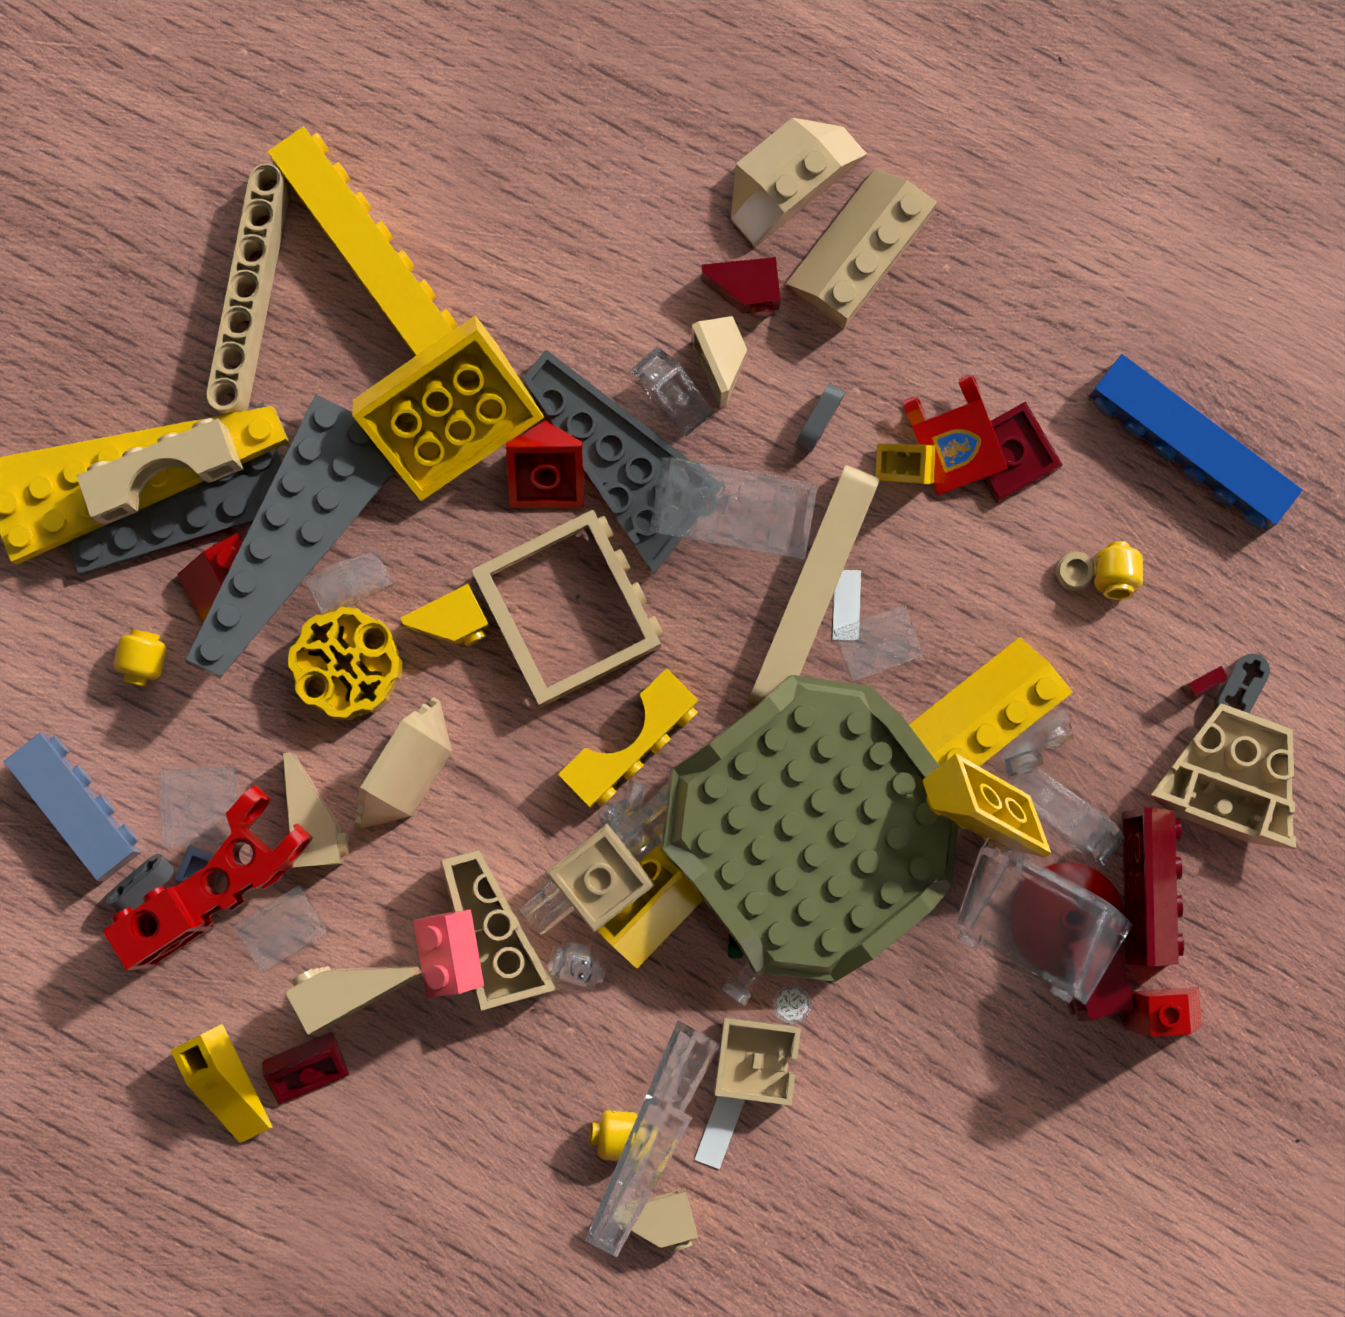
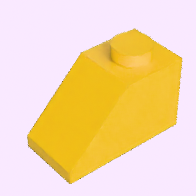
M469 584L400 618L407 629L456 645L463 642L466 646L473 645L486 637L485 631L491 628Z

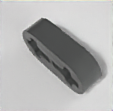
M829 382L795 444L813 452L846 391Z
M1247 654L1237 659L1228 674V678H1226L1227 680L1224 681L1214 702L1215 709L1220 703L1229 706L1225 702V697H1234L1237 691L1240 690L1242 693L1238 699V704L1242 706L1241 711L1250 713L1270 674L1267 660L1258 654ZM1254 662L1257 664L1255 671L1260 674L1259 678L1253 677L1244 685L1242 682L1247 672L1242 667Z
M161 854L150 857L111 890L106 898V903L116 913L128 907H131L132 910L136 909L144 902L143 896L153 889L163 886L174 873V867Z

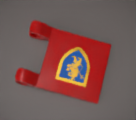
M973 375L961 377L958 382L967 404L926 420L923 406L918 397H911L903 401L905 413L911 423L918 444L936 446L933 484L937 495L1008 469L983 402L977 380Z

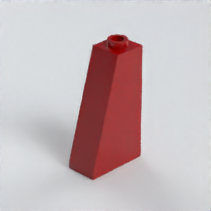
M1199 987L1131 991L1135 1009L1123 1012L1125 1030L1151 1037L1189 1035L1202 1026Z

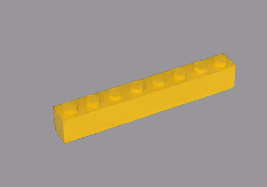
M303 126L267 151L274 165L280 170L285 180L414 356H417L459 327L446 308L440 312L435 306L433 300L437 296L426 280L423 279L418 282L411 271L415 269V266L403 250L397 253L389 242L394 238L381 220L375 224L368 214L372 207L360 191L353 194L346 183L351 181L341 164L337 162L332 165L325 154L329 152V149L318 133L311 136Z

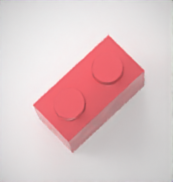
M471 909L413 920L426 998L460 994L484 986Z

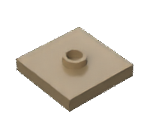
M608 824L600 828L546 871L547 875L593 933L655 885Z

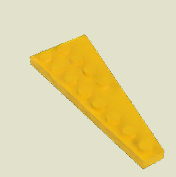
M273 406L209 417L214 420L218 418L229 429L241 464L289 443L277 411ZM203 419L0 457V535L10 561L18 565L103 527V525L90 517L77 479V475L87 472V468L97 462H111L119 459L125 451L131 448H146L156 444L158 438L169 433L180 434L193 429V424ZM177 467L163 470L154 475L144 486L140 495L138 510L205 480L196 472L186 468Z

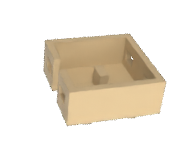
M724 1017L714 1095L792 1106L795 1073L787 1072L789 1057L793 1059L798 1057L801 1028L798 1026Z

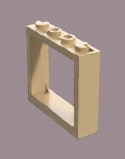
M594 510L570 520L471 570L540 708L661 648L659 638L664 636L661 626L655 616L647 617L642 607L643 604L647 603V599L638 582L631 585L625 571L631 569L621 549L614 552L608 538L614 536L605 516L597 518ZM589 527L645 639L547 688L491 576Z

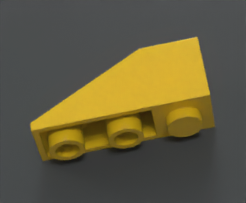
M223 1024L170 1050L187 1086L239 1143L273 1127Z

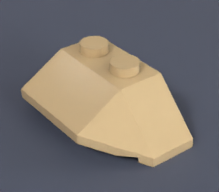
M791 118L736 163L731 222L754 248L757 247L867 156V153L842 126Z

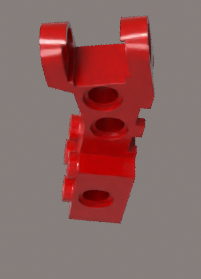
M257 785L252 786L225 813L231 834L204 868L177 886L166 889L163 886H159L143 896L145 903L134 910L128 907L115 914L111 918L113 924L104 929L103 933L126 970L152 968L213 928L212 924L214 921L211 918L213 914L221 909L226 910L229 907L231 910H235L246 902L242 895L253 888L258 889L262 886L263 889H266L277 882L305 851L313 837L297 823L293 825L295 829L275 849H270L249 828L266 810L271 798ZM248 844L252 848L253 856L251 861L245 865L240 860L239 852L242 846ZM219 873H223L227 879V887L221 894L214 887V880Z

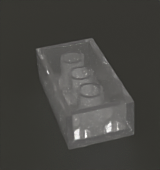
M662 458L649 533L783 557L805 559L818 484L679 458Z

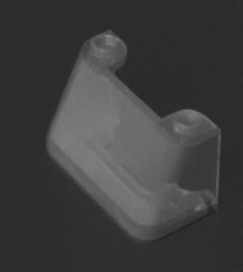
M987 838L979 850L954 929L960 932L956 939L974 950H977L979 944L986 948L989 947L1046 980L1052 985L1049 992L1070 1004L1074 998L1086 1005L1133 924L1114 906L1099 896L999 842Z

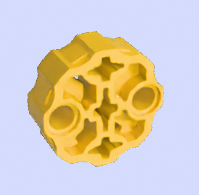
M339 607L336 611L324 615L316 614L302 625L301 634L297 638L296 643L290 647L288 655V667L292 671L295 691L299 697L310 707L317 708L329 717L338 720H353L355 717L367 713H376L390 701V695L396 684L401 681L403 672V661L399 657L396 638L382 621L375 620L369 615L362 613L359 609L351 607ZM342 626H344V634L342 638L350 646L347 649H345L343 645L339 642L342 635ZM320 627L325 631L330 629L326 633L329 640L325 643L320 640L315 641L318 638L315 631ZM373 631H381L385 636L384 644L378 649H368L366 646L367 636ZM335 649L348 659L354 657L350 664L358 676L357 679L344 669L338 671L342 665L339 661L340 659L334 653ZM309 653H325L331 662L327 664L321 656H311ZM364 664L370 672H382V676H367L361 669V666ZM317 678L323 679L326 686L324 693L317 698L310 697L307 690L309 683ZM345 679L352 686L349 701H347L348 688L342 682ZM364 686L378 687L374 691L377 696L374 701H370L367 698L361 699L365 695Z

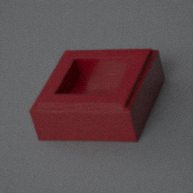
M1219 666L1181 686L1185 696L1191 699L1226 681L1228 676L1223 667Z

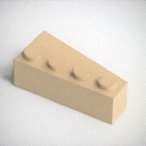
M480 851L441 860L440 864L453 912L471 909L484 981L483 987L473 989L478 1009L482 1011L556 990Z

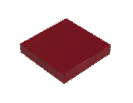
M1026 401L991 420L1008 466L1007 470L983 478L996 503L1001 502L1063 466Z

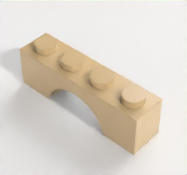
M211 418L203 419L193 424V429L180 434L169 433L158 438L156 444L146 448H131L125 451L119 459L111 462H97L87 468V472L77 475L90 517L104 526L138 512L140 495L146 483L157 473L169 468L190 469L207 483L242 470L243 467L229 429L218 418L215 420Z

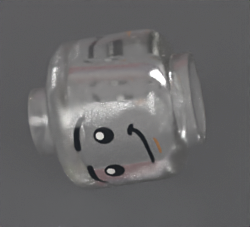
M566 940L559 947L555 946L551 951L547 965V975L552 977L555 987L580 994L589 993L595 984H601L606 973V962L601 961L599 949L594 945L573 940Z

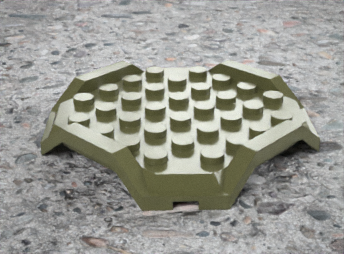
M790 675L766 698L714 739L670 769L667 793L669 799L660 850L691 882L738 944L753 972L836 982L883 952L928 915L952 887L959 826L955 821L944 815L939 816L935 814L926 802L927 793L922 780L936 770L939 764L903 716L871 686Z

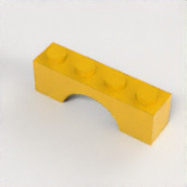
M667 668L640 693V699L645 710V722L642 732L632 745L622 751L607 754L584 748L558 773L559 777L590 808L596 803L602 808L617 793L613 788L617 782L623 777L627 781L631 780L644 767L640 760L650 750L656 755L671 740L667 734L677 724L684 728L698 714L694 707L698 704L699 700Z

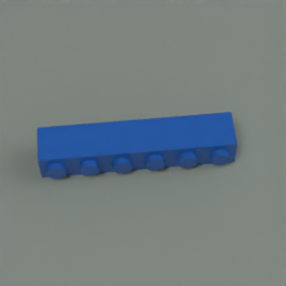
M1124 354L1118 357L1089 395L1094 400L1093 405L1100 412L1107 416H1112V414L1124 422L1123 427L1129 434L1138 439L1145 438L1154 445L1153 450L1157 455L1166 461H1172L1173 459L1184 468L1183 473L1190 480L1197 484L1202 482L1214 490L1213 496L1219 502L1228 507L1234 505L1244 513V520L1257 529L1261 530L1264 528L1268 531L1276 526L1303 491L1302 488Z

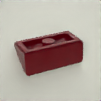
M332 1032L274 1055L262 1062L263 1076L278 1105L350 1075Z

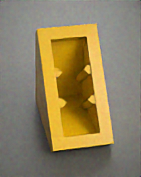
M877 443L875 477L880 478V481L920 484L934 483L936 446Z

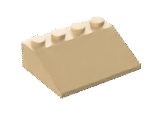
M421 965L340 968L331 970L329 966L321 967L319 969H310L293 978L291 981L294 987L285 991L305 1031L307 1034H311L333 1026L422 976Z

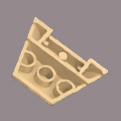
M435 697L431 698L428 705L423 704L418 712H412L400 722L360 786L358 796L360 806L356 810L358 817L354 821V825L359 829L412 817L452 753L440 700Z
M1220 703L1151 793L1150 797L1164 808L1175 810V816L1236 839L1248 843L1296 849V836L1293 834L1295 802L1292 800V777L1294 776L1293 729Z

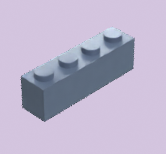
M38 733L3 762L97 881H106L141 853L135 845L139 840L126 824L122 826L118 824L112 816L116 810L109 800L102 794L97 797L89 787V784L93 781L80 765L74 767L67 759L66 755L69 753V750L56 735L51 738L47 734Z

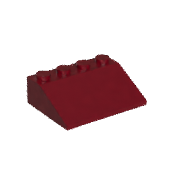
M1143 807L1122 812L1124 910L1126 918L1125 964L1141 966L1179 964V956L1184 954V937L1182 933H1178V918L1183 916L1182 895H1177V880L1182 878L1183 867L1181 857H1176V841H1180L1182 835L1180 819H1175V810Z

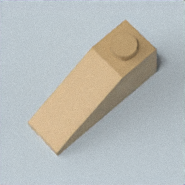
M283 753L289 831H293L295 829L293 825L298 823L313 837L309 846L292 864L293 868L343 864V856L349 854L347 833H341L340 825L298 757L293 753Z

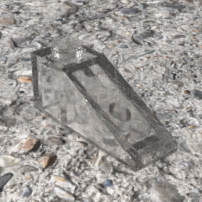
M1031 761L1011 783L1012 786L1030 795L1038 818L1100 868L1107 863L1126 840L1116 823Z

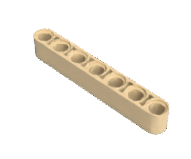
M269 163L256 166L251 171L248 179L207 387V400L220 415L246 411L251 398L290 197V187L280 170L275 165ZM277 181L273 189L262 191L267 182ZM270 216L269 221L265 225L256 226V222L260 217ZM263 251L259 260L249 262L250 255L253 252ZM256 286V290L251 296L242 297V293L247 287ZM249 321V326L244 332L235 333L236 326L239 323ZM242 357L241 364L237 368L228 369V364L233 358ZM229 392H235L234 400L226 406H221L222 397Z
M845 465L750 694L748 703L757 705L788 676L800 675L880 478Z

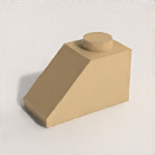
M686 1187L611 1209L612 1219L660 1248L669 1246L670 1251L681 1250L692 1246L691 1239L698 1238Z

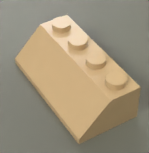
M874 169L793 273L785 286L845 329L933 215L937 202L908 180Z

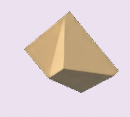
M733 316L698 321L691 326L692 346L719 408L727 406L747 356V348Z

